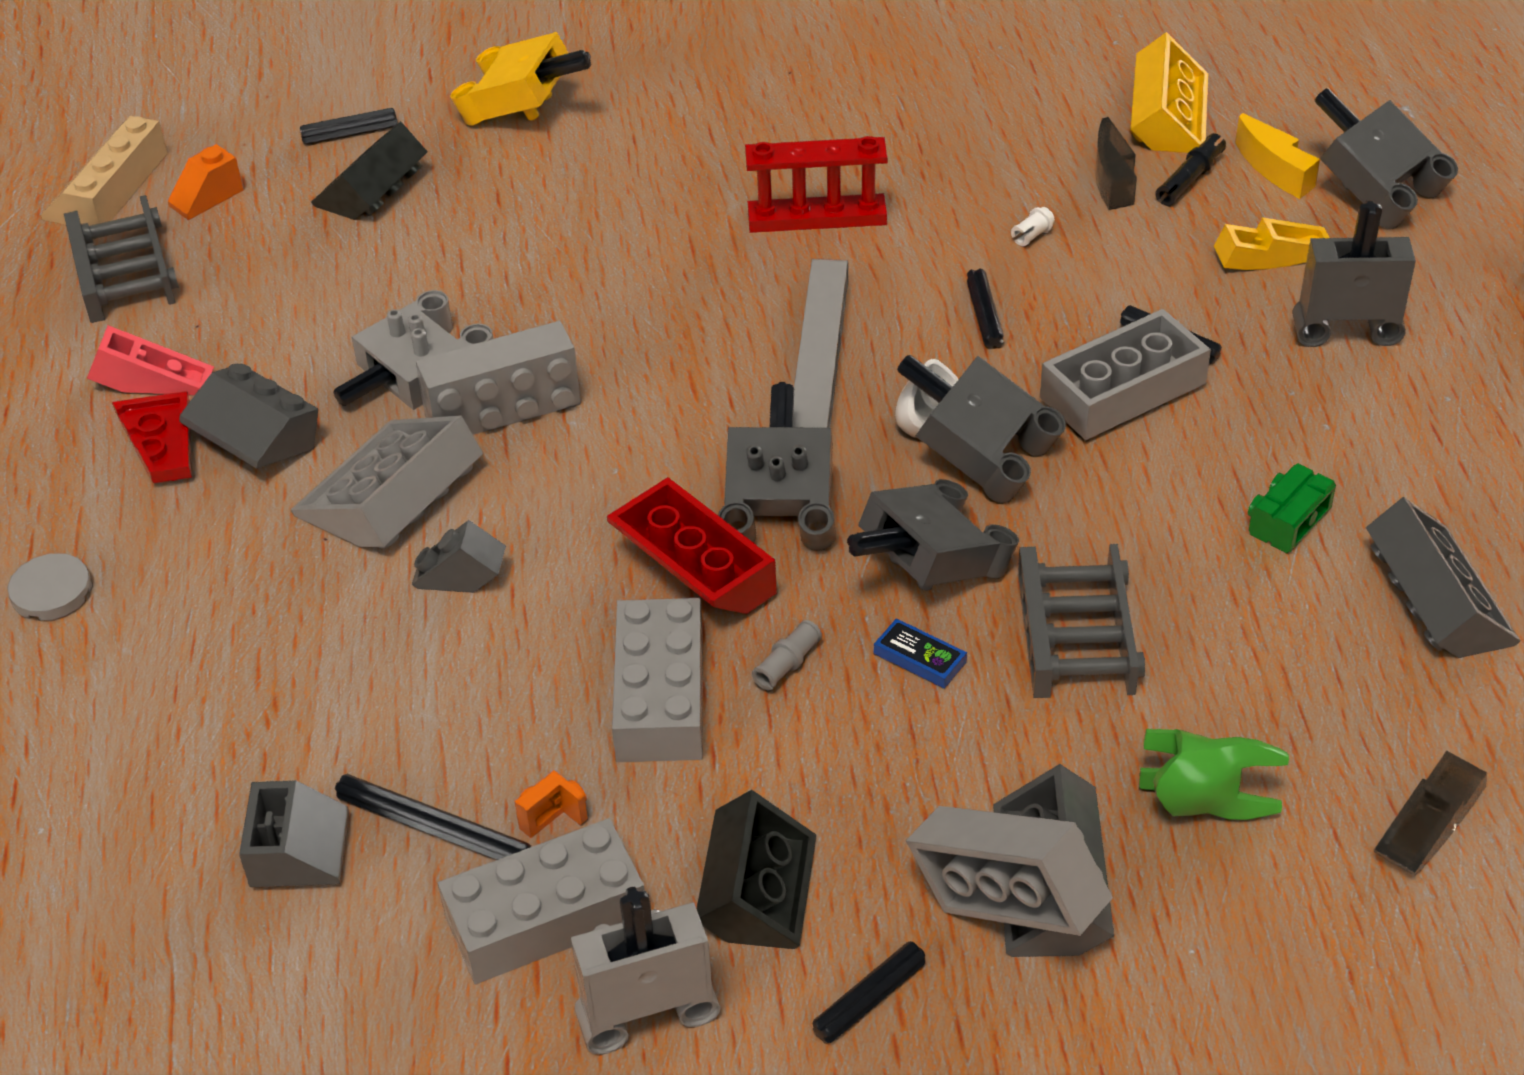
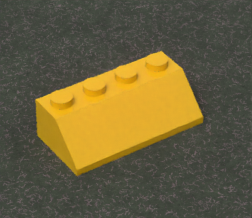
M1167 32L1136 53L1130 130L1137 141L1144 142L1152 151L1189 153L1193 148L1199 147L1206 140L1208 73Z

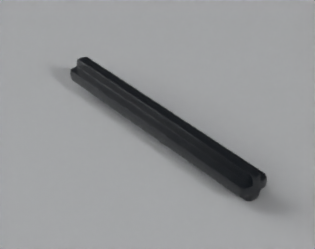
M350 774L342 775L335 785L336 796L341 800L496 860L531 847L527 842Z

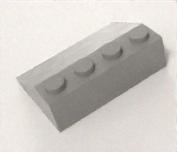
M462 416L390 420L291 509V512L295 517L359 547L386 548L398 540L399 533L408 524L416 522L424 515V509L431 502L446 495L449 491L448 486L457 478L469 473L473 469L472 464L483 452Z

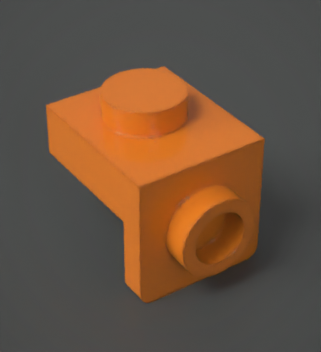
M553 770L536 785L525 789L520 797L515 800L519 829L532 838L563 812L579 825L583 824L588 820L586 809L587 796L584 790L576 781H567Z

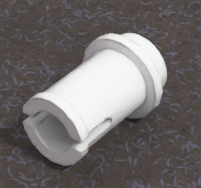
M1046 207L1032 209L1029 217L1011 229L1012 238L1020 232L1024 233L1015 240V243L1024 247L1039 234L1048 233L1055 222L1053 213Z

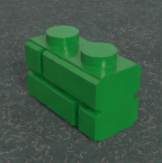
M1299 463L1293 465L1285 475L1278 473L1272 480L1265 496L1258 494L1249 506L1248 516L1251 517L1249 525L1250 535L1265 543L1269 541L1271 546L1285 553L1291 552L1332 508L1336 489L1334 480L1319 473L1315 475L1313 470Z

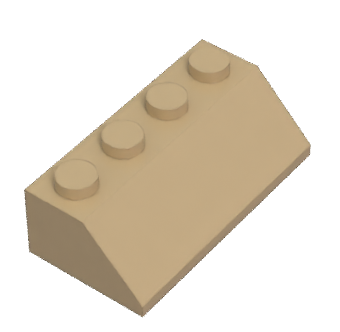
M129 116L108 137L41 214L42 220L66 225L64 213L78 211L81 224L88 223L90 226L111 221L168 154L159 121L139 116Z

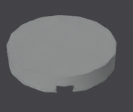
M47 554L33 558L21 565L11 576L7 589L13 608L21 616L30 619V615L38 616L39 620H54L67 616L80 608L85 602L84 596L88 591H91L92 583L87 566L79 558L68 554Z

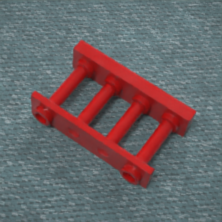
M865 136L854 139L745 144L747 171H757L758 200L747 201L749 233L887 225L884 193L875 194L876 164L888 163L885 137ZM862 165V194L841 196V166ZM827 167V196L806 198V168ZM792 169L793 198L772 199L771 170Z

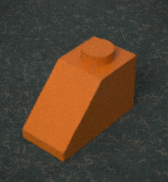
M215 144L189 158L168 199L169 207L187 220H190L243 191L236 157Z

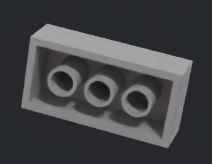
M1161 309L1042 363L1040 398L1048 406L1058 410L1063 415L1065 421L1087 440L1206 384L1211 349L1169 313Z
M561 321L415 360L425 417L462 416L472 435L581 404L575 348Z
M700 598L617 600L612 719L616 762L703 760V626Z
M938 806L906 840L944 913L1081 936L1113 898L1103 879L1102 871L1096 865L1084 841V835L1075 822Z
M610 818L437 882L445 918L474 984L571 948L570 937L591 932L600 924L612 926L622 923L620 898L626 895V889L635 886L637 891H645L644 884Z

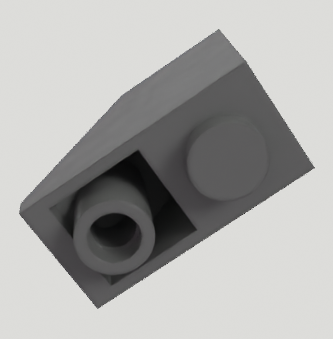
M468 520L456 530H448L440 542L432 548L426 547L419 553L414 562V567L417 569L412 585L417 589L474 593L498 576L506 545Z

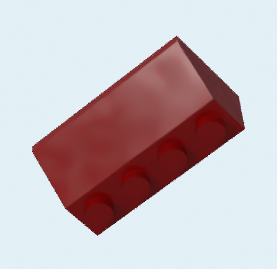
M669 477L607 515V522L715 608L748 614L777 594L775 559Z

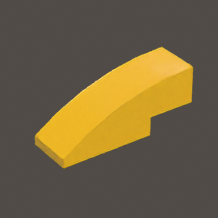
M1244 113L1239 116L1235 144L1255 170L1271 183L1298 199H1301L1316 187L1320 159L1298 149V138Z
M1262 217L1256 229L1225 224L1214 244V248L1224 268L1241 270L1273 269L1306 263L1310 238L1330 237L1325 228L1321 226Z

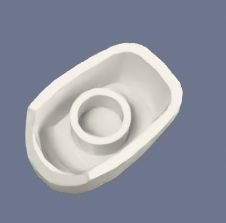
M930 359L924 363L926 367L951 386H954L958 381V377L939 360ZM908 381L900 393L895 411L896 423L902 431L912 437H916L915 435L939 403L911 381Z

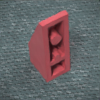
M107 325L87 379L121 392L170 394L187 391L188 395H195L212 373L214 366Z

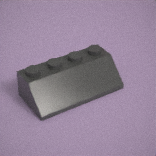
M1402 497L1366 527L1374 541L1371 544L1372 550L1384 563H1388L1391 571L1388 573L1389 578L1398 589L1407 594L1409 600L1406 601V606L1418 620L1424 622L1427 627L1424 635L1438 651L1445 649L1458 658L1513 647L1521 641L1446 525L1405 497Z
M1058 764L993 804L994 813L1075 822L1083 833L1084 841L1096 865L1102 871L1103 879L1108 887L1095 786L1063 765ZM1110 902L1081 936L1003 923L1006 954L1011 957L1079 956L1114 937Z

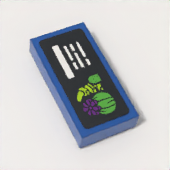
M897 618L874 643L875 655L944 689L967 662V652Z

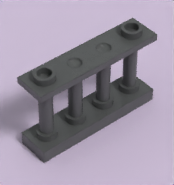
M146 195L140 196L143 214L95 225L81 224L78 211L64 213L82 297L90 323L105 320L102 306L108 305L109 300L164 288L168 304H175L172 289L179 288L174 268L166 269L156 233V228L162 227L157 207H149ZM148 227L149 233L93 245V239ZM149 247L154 249V254L102 266L98 265V259ZM156 267L159 268L160 274L106 287L103 286V280Z
M1109 544L1107 565L1046 567L1045 563H1038L1036 547H1019L1017 576L1033 698H1051L1052 680H1059L1060 676L1124 674L1127 695H1136L1138 678L1145 676V658L1143 652L1136 651L1125 588L1129 581L1127 560H1120L1118 544ZM1108 581L1110 595L1050 597L1049 593H1042V588L1046 587V583ZM1113 611L1115 620L1114 626L1054 628L1053 623H1046V618H1050L1051 613ZM1118 642L1121 657L1059 659L1058 655H1051L1050 649H1054L1055 644Z

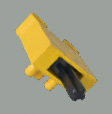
M557 32L505 46H493L484 50L476 58V62L484 74L479 83L476 84L474 81L464 83L454 89L450 97L466 125H475L486 119L523 111L527 119L532 121L539 116L537 107L541 106L545 100L551 98V90L560 76L589 69L592 65L591 55L584 50L568 53Z

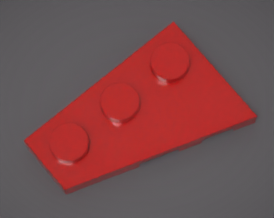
M187 391L112 402L121 425L153 483L192 478L191 428L179 422L180 414L190 402Z

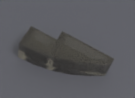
M1106 117L1102 118L1098 131L1095 175L1101 198L1108 210L1134 205L1137 176L1134 173L1136 154L1110 118Z
M1446 750L1427 780L1422 779L1375 847L1374 853L1416 876L1444 845L1486 788L1487 772Z

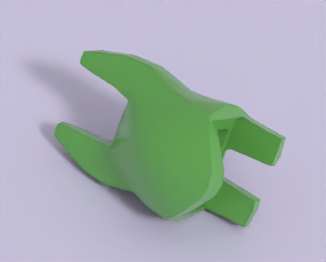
M1146 729L1143 740L1145 750L1170 753L1175 756L1169 759L1162 768H1141L1139 773V789L1155 790L1164 808L1173 817L1209 813L1229 820H1250L1281 813V800L1251 795L1239 790L1243 768L1288 765L1289 754L1284 750L1256 739L1242 737L1211 739L1179 729Z

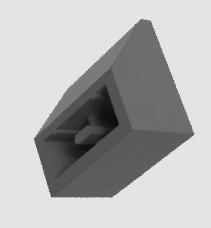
M296 780L251 782L239 852L249 887L340 884L349 819L348 806Z

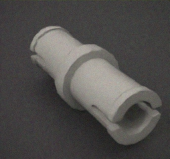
M803 620L786 639L778 640L772 646L771 654L752 671V677L756 684L762 689L772 690L788 671L796 670L802 664L803 656L814 644L821 640L822 633L818 626L809 620Z

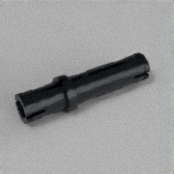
M1212 133L1208 135L1199 147L1193 148L1186 155V161L1157 188L1155 192L1157 200L1165 193L1168 194L1161 204L1165 206L1173 205L1176 199L1200 174L1206 173L1213 166V160L1226 149L1224 139L1217 146L1214 145L1221 137L1219 134Z

